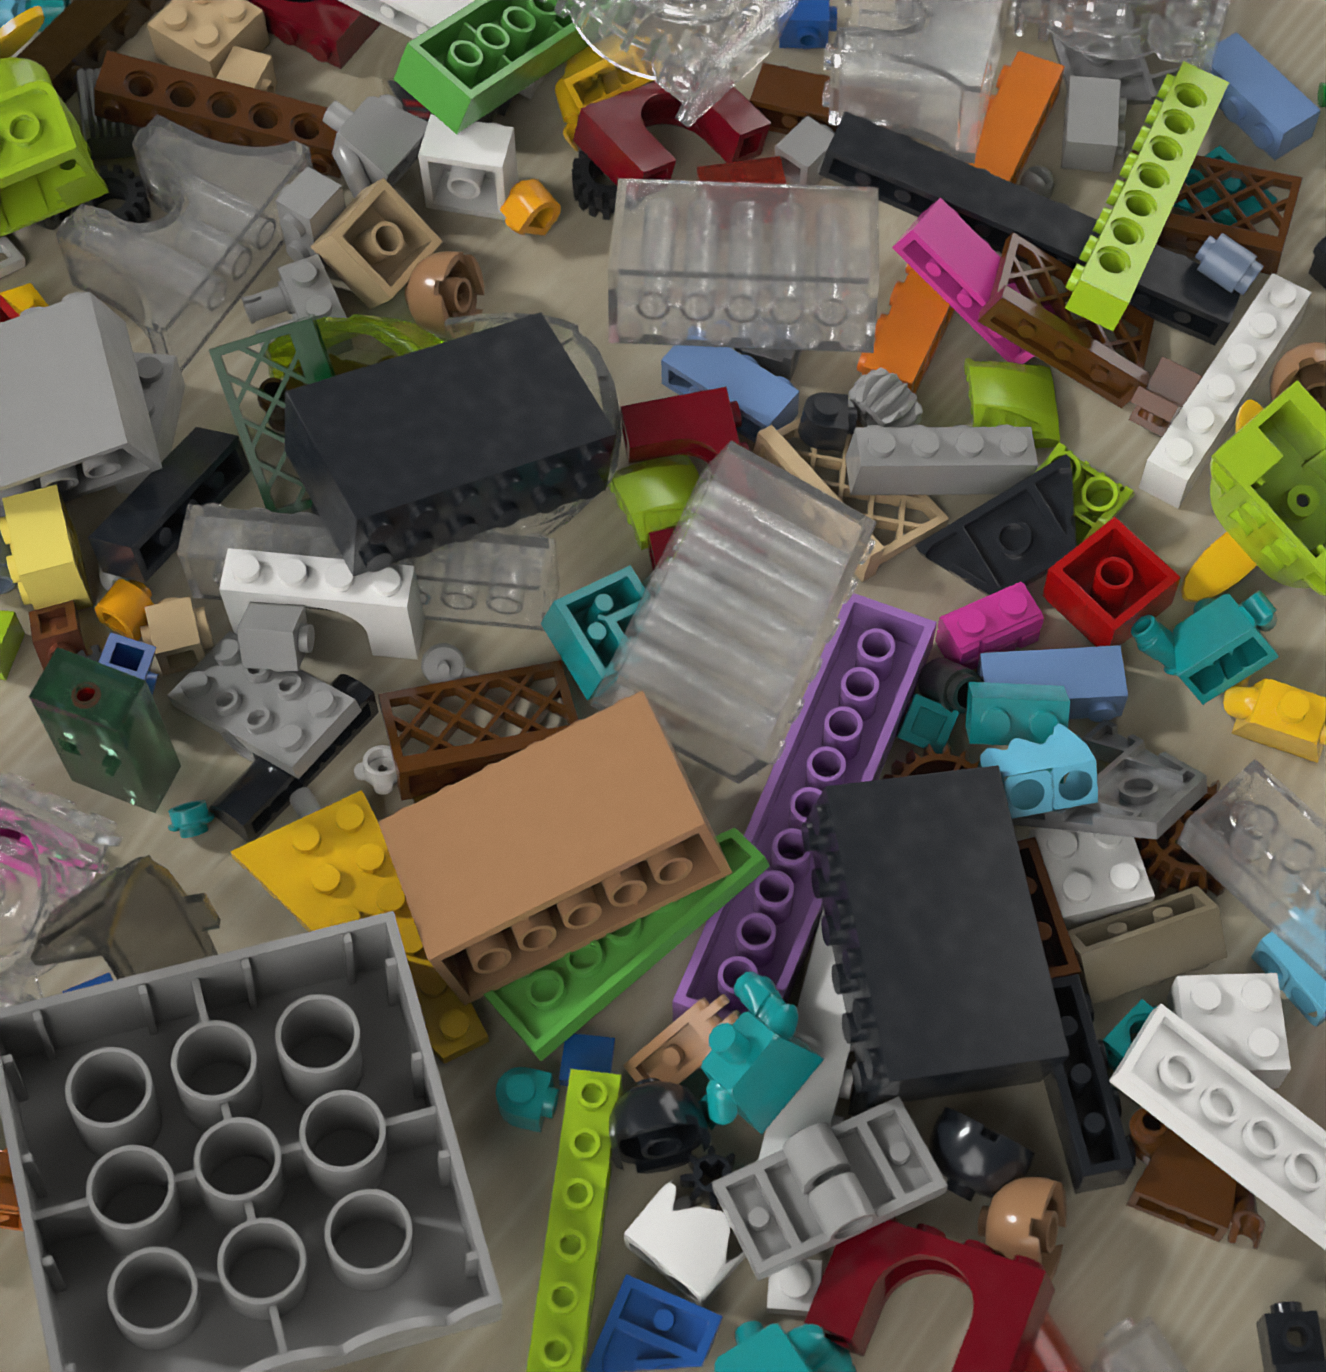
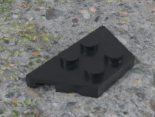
M1065 454L916 544L915 547L918 552L926 559L987 596L1019 582L1028 586L1045 576L1051 566L1077 547L1072 463L1068 455Z

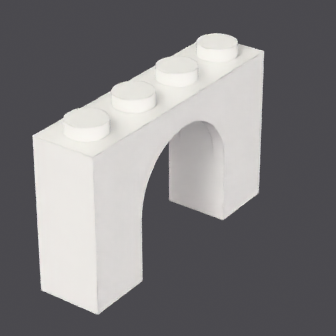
M228 548L219 591L233 632L238 635L237 627L250 602L305 605V607L336 611L356 620L367 632L372 655L418 660L425 617L414 566L390 564L381 571H368L353 577L344 559Z

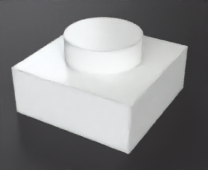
M804 1259L770 1275L768 1281L767 1313L807 1316L821 1282L822 1260Z

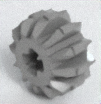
M881 367L877 370H871L867 375L864 374L848 392L849 407L857 408V419L863 424V427L869 425L910 427L918 425L922 421L921 414L923 409L916 401L917 395L910 391L907 383L899 380L897 374H890Z

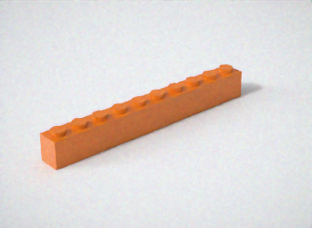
M1018 50L1011 66L1004 64L996 85V88L999 90L996 96L989 94L982 111L984 121L981 126L977 124L973 126L967 142L969 151L966 156L960 154L958 160L974 167L985 169L997 177L1016 184L1060 93L1065 66ZM907 263L905 273L908 275L904 282H896L889 301V305L892 308L888 315L883 313L880 315L873 333V338L876 340L872 348L865 346L857 364V371L861 372L863 376L864 374L867 375L871 370H877L881 367L890 374H897L899 380L907 383L910 391L916 394L955 310Z

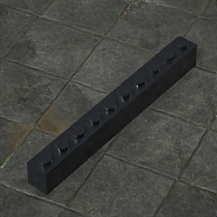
M845 111L819 171V175L916 217H919L941 197L951 208L958 212L960 217L981 238L989 243L994 251L1001 254L1005 240L1012 233H1015L1074 270L1077 263L1084 267L1086 265V262L1080 260L1079 257L1090 235L1097 238L1100 235L1092 231L1098 219L1076 211L1064 203L1055 202L1032 192L1025 186L1016 185L997 177L985 169L974 167L953 158L946 152L937 151L916 142L904 134H898L879 126L865 117H859ZM1155 245L1129 304L1156 321L1215 346L1231 322L1240 293L1236 290L1230 293L1197 270L1200 265L1199 263L1190 260L1182 254H1176ZM1016 253L1015 256L1018 261L1029 265L1025 258Z

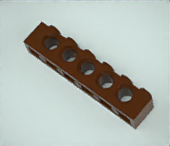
M107 50L94 87V116L105 118L114 123L122 122L145 128L153 133H165L184 138L196 144H208L227 149L235 154H246L270 160L278 165H289L305 169L308 166L324 176L328 175L341 179L342 173L332 155L337 131L322 122L328 107Z

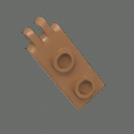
M722 994L711 1004L703 997L623 1064V1066L636 1083L647 1078H657L661 1081L680 1085L701 1067L702 1061L712 1050L708 1042L712 1030L722 1023L733 1025L741 1014L738 1010H735L722 1020L717 1013L731 1002L727 996Z

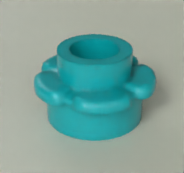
M205 800L183 803L168 811L172 823L168 825V829L172 832L179 831L181 838L198 836L209 830L207 823L211 822L215 815L208 811Z

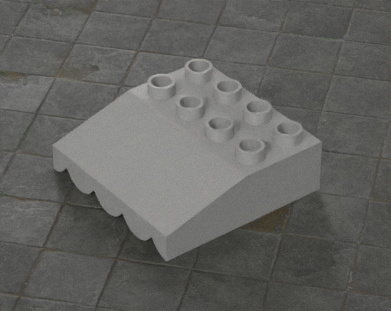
M394 911L0 1009V1114L51 1372H320L501 1320L502 1298Z

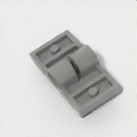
M231 631L167 695L174 707L219 732L228 745L245 759L255 761L260 756L298 779L362 711L354 698L301 669L298 671L276 672L271 669L243 668L238 635Z
M899 1096L833 1127H830L828 1123H817L806 1127L791 1136L784 1143L783 1150L712 1182V1189L758 1281L947 1193L948 1187Z

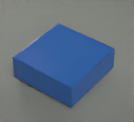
M576 1033L564 1042L559 1085L568 1086L570 1069L612 1073L615 1038Z

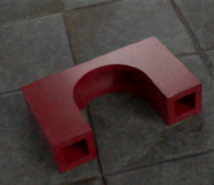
M247 0L263 10L268 33L278 37L284 44L294 45L311 54L316 60L323 63L327 62L339 69L344 67L381 24V22L338 0H315L304 3L286 0Z
M706 62L581 108L573 141L634 204H637L668 191L676 159L646 127L667 124L685 128L701 137L731 167L761 155L771 122L710 62Z
M727 387L620 406V427L629 464L673 455L694 456L710 464L719 473L726 489V499L723 505L710 518L695 524L648 533L647 549L652 571L707 569L708 579L763 569L766 553L771 552V542L767 526L759 527L756 511L761 510L758 486L756 483L749 485L746 469L751 468L749 447L747 442H739L736 428L742 426L739 405L737 401L730 402Z
M896 1217L835 1245L804 1320L805 1324L819 1325L823 1329L825 1338L842 1345L851 1353L864 1357L881 1312L891 1294L903 1283L915 1277L928 1274L945 1275L962 1282L971 1290L973 1296L972 1318L951 1372H1025L1055 1292L1049 1275L1041 1263L1022 1255H1015L1013 1260L996 1255L990 1246L980 1241L966 1239L965 1243L962 1244L947 1239L945 1233L933 1226L919 1223L916 1228L898 1223L899 1220Z

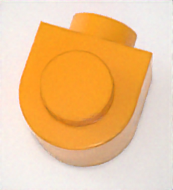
M530 179L522 180L515 184L510 190L509 197L499 210L506 217L505 223L514 232L521 235L528 233L545 236L557 220L561 206L539 180Z
M118 579L95 606L94 610L100 623L127 638L139 641L142 637L140 626L148 625L144 607L154 605L150 599L153 594L142 582L131 579L129 581Z

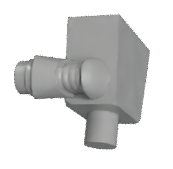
M389 94L380 95L378 98L375 96L367 97L355 112L334 101L326 110L322 122L337 131L332 155L354 198L361 190L382 178L393 187L418 159L419 150L428 124L427 121L404 111L401 101Z

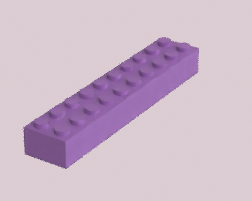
M850 591L848 592L744 833V837L766 857L770 867L707 920L672 1001L673 1022L703 997L711 1004L722 994H725L731 1001L717 1013L722 1020L735 1010H738L740 1014L750 1011L734 993V986L738 978L749 971H753L760 976L769 977L787 1004L818 929L823 910L822 898L817 899L812 889L811 873L815 869L812 851L807 852L803 845L802 823L806 821L812 806L817 802L825 786L879 780L917 687L919 675L926 665L932 650L936 621Z

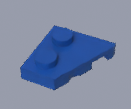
M626 1274L585 1370L589 1372H635L703 1367L724 1317Z

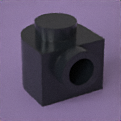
M819 392L811 395L805 402L798 426L800 438L812 448L842 452L847 434L853 435L856 428L857 408L848 407L847 394Z

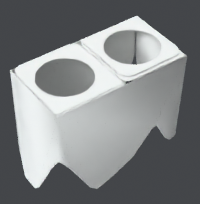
M671 1180L660 1189L624 1233L625 1247L660 1275H663L666 1280L697 1305L703 1307L746 1256L742 1251L735 1258L726 1260L731 1225L725 1213L703 1207L689 1208V1195L674 1201L676 1186L672 1184L673 1180Z

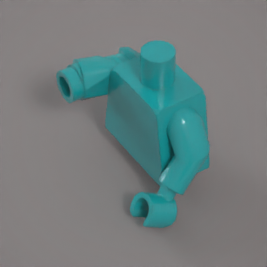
M1258 590L1240 604L1230 594H1224L1217 599L1204 598L1199 600L1193 608L1194 614L1177 624L1173 632L1158 622L1152 615L1139 618L1131 628V634L1135 638L1138 650L1152 659L1161 662L1164 665L1165 673L1178 676L1202 705L1279 657L1277 651L1260 632V630L1264 632L1270 631L1277 624V614L1275 613L1277 609L1261 590Z
M749 971L738 978L734 986V993L750 1011L742 1013L733 1025L729 1023L719 1024L710 1033L708 1042L712 1050L702 1061L701 1069L710 1082L706 1087V1095L699 1102L703 1107L711 1131L716 1125L730 1124L739 1114L762 1135L824 1059L794 1035L799 1021L796 1006L785 1003L774 982L769 977L760 976L753 971Z
M747 1321L741 1324L735 1331L734 1337L737 1345L720 1355L714 1363L715 1372H856V1367L852 1363L849 1350L825 1338L823 1329L815 1324H804L786 1333L779 1324H770L764 1328L763 1324L758 1321Z

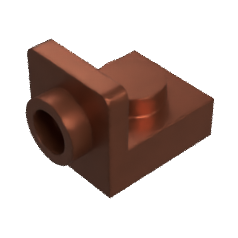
M74 600L28 612L32 642L47 677L67 673L65 665L69 660L78 664L79 661L76 654L81 650L84 651L86 656H89L83 641L79 613Z

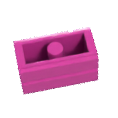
M1019 582L939 617V630H937L935 641L944 658L974 670L978 666L980 653L1015 651L1016 647L1024 648L1037 642L1044 617L1024 583Z

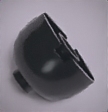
M647 1078L634 1084L633 1088L626 1091L615 1102L609 1116L611 1160L621 1170H624L623 1162L627 1164H635L637 1173L649 1174L668 1171L688 1164V1156L692 1154L691 1151L698 1148L701 1144L704 1152L710 1146L712 1136L702 1105L689 1089L672 1082L661 1081L657 1078Z
M945 1107L935 1122L930 1137L929 1152L941 1174L948 1178L946 1181L948 1185L947 1190L972 1202L975 1194L993 1198L995 1193L1004 1185L1025 1177L1035 1156L1034 1152L1002 1134L999 1135L984 1127L985 1125L949 1107Z

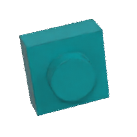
M914 694L896 738L922 749L930 744L936 754H942L959 712L953 710L951 713L940 703Z

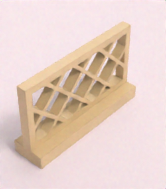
M801 418L778 430L773 425H770L757 433L751 460L861 582L876 575L880 564L933 535L948 524L950 518L928 495H850L849 485L844 484L847 472L845 456L852 439L850 434H847L841 458L816 454L817 449L812 447L811 452L795 450L787 442V440L793 437L800 438L798 426ZM857 420L856 428L863 427ZM815 466L839 470L838 483L822 480L814 471ZM843 496L868 501L866 514L851 511L842 502ZM874 502L898 506V519L873 515ZM905 508L922 511L930 520L924 524L904 521ZM871 527L895 531L896 538L893 542L883 546L871 533Z

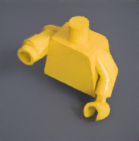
M617 31L587 46L567 60L565 72L556 82L555 95L563 121L567 123L563 130V136L576 152L579 150L573 138L581 108L674 74V67L653 45V36L636 34L628 37L622 31Z
M1251 675L1224 691V709L1227 714L1236 718L1231 734L1316 763L1319 762L1323 747L1326 745V697L1267 678L1248 687Z

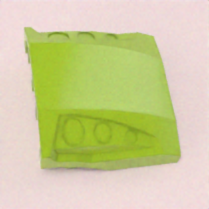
M965 358L964 375H966V381H969L968 398L971 401L970 415H973L972 427H996L999 425L1031 427L1035 448H1055L1060 442L1059 419L1050 367L1039 364L1025 365L1012 362L974 361L971 358Z
M1059 442L1047 459L1036 469L1035 473L1065 454L1068 455L1072 463L1078 546L1114 518L1128 500L1134 497L1135 493L1126 486L1124 488L1121 483H1115L1104 472L1100 473L1092 468L1086 460L1085 462L1080 460L1072 451Z
M673 455L646 460L609 472L607 487H610L611 493L614 492L618 507L624 511L628 525L631 524L640 550L648 548L649 532L699 523L710 518L718 511L697 469L687 455Z

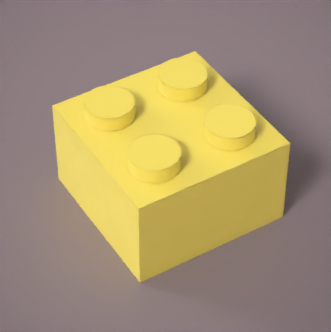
M57 484L2 498L6 516L0 517V531L5 544L10 545L12 555L6 556L7 565L13 583H18L23 604H32L34 610L74 600L77 610L92 607L93 603L77 531Z

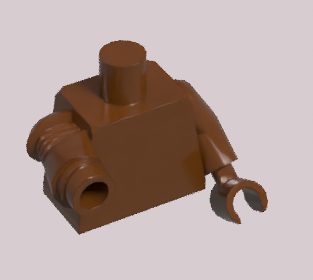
M1144 1108L1138 1109L1131 1117L1129 1136L1133 1142L1136 1157L1147 1166L1129 1196L1126 1205L1217 1242L1221 1241L1232 1222L1227 1238L1228 1242L1235 1244L1238 1235H1244L1252 1240V1248L1258 1249L1266 1225L1263 1218L1258 1215L1255 1195Z

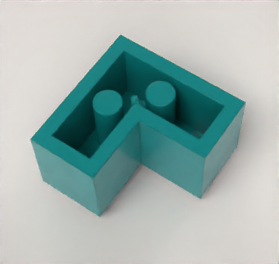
M631 565L553 601L540 623L587 701L625 683L640 662L639 657L624 633L641 624L654 605V602Z
M968 682L965 728L969 744L1009 745L1014 738L1044 744L1047 738L1053 735L1054 727L1058 723L1068 728L1070 700L1064 686ZM1052 768L1044 769V770H1047V771H1049V773H1051ZM1064 777L1060 781L1061 784H1064Z

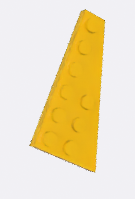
M362 790L230 851L232 858L243 869L251 873L274 899L276 898L286 907L308 932L394 911L433 1053L445 1064L489 1042L488 1035L473 1005L469 1003L464 1006L428 961L378 820Z

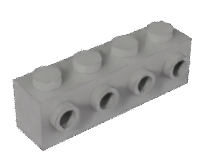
M869 425L855 428L845 456L850 495L1001 494L1029 477L1032 473H1035L1038 467L1032 428L1014 427L1012 425H999L996 427H970L968 425H956L953 427H926L924 425L882 427L880 425Z

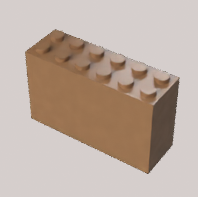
M643 690L630 697L622 698L614 705L586 719L578 720L571 724L570 727L541 741H536L525 749L497 763L489 764L481 771L455 784L445 786L437 793L411 806L403 807L393 815L378 822L428 961L464 1006L483 997V994L491 990L495 991L564 957L565 954L572 953L590 944L589 942L598 940L606 936V934L635 922L636 919L643 918L659 910L661 907L675 902L732 873L679 757Z

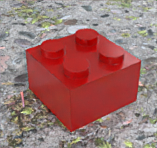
M1114 517L1048 569L1042 596L1095 647L1122 645L1132 637L1131 628L1139 618L1146 615H1152L1156 618L1172 605L1181 577L1123 523Z

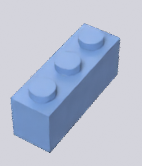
M1237 32L1199 55L1196 67L1229 82L1218 107L1229 121L1237 124L1252 139L1253 143L1258 148L1263 149L1272 159L1277 160L1312 137L1321 110Z
M694 325L661 359L662 384L678 395L727 387L730 402L737 401L740 409L742 426L736 428L737 432L754 443L760 430L770 425H773L778 430L791 423L798 415L799 390L788 379L781 376L776 377L760 367L758 362L751 356L739 354L725 345L717 335L710 332L706 333Z
M1121 645L980 653L976 673L982 682L1064 686L1070 700L1069 719L1089 718L1094 722H1102L1103 720L1109 721L1115 717L1122 716L1128 698Z

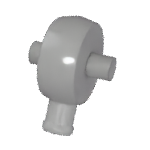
M435 644L422 657V672L425 678L433 684L479 675L478 671L465 667V659L462 652L451 644Z

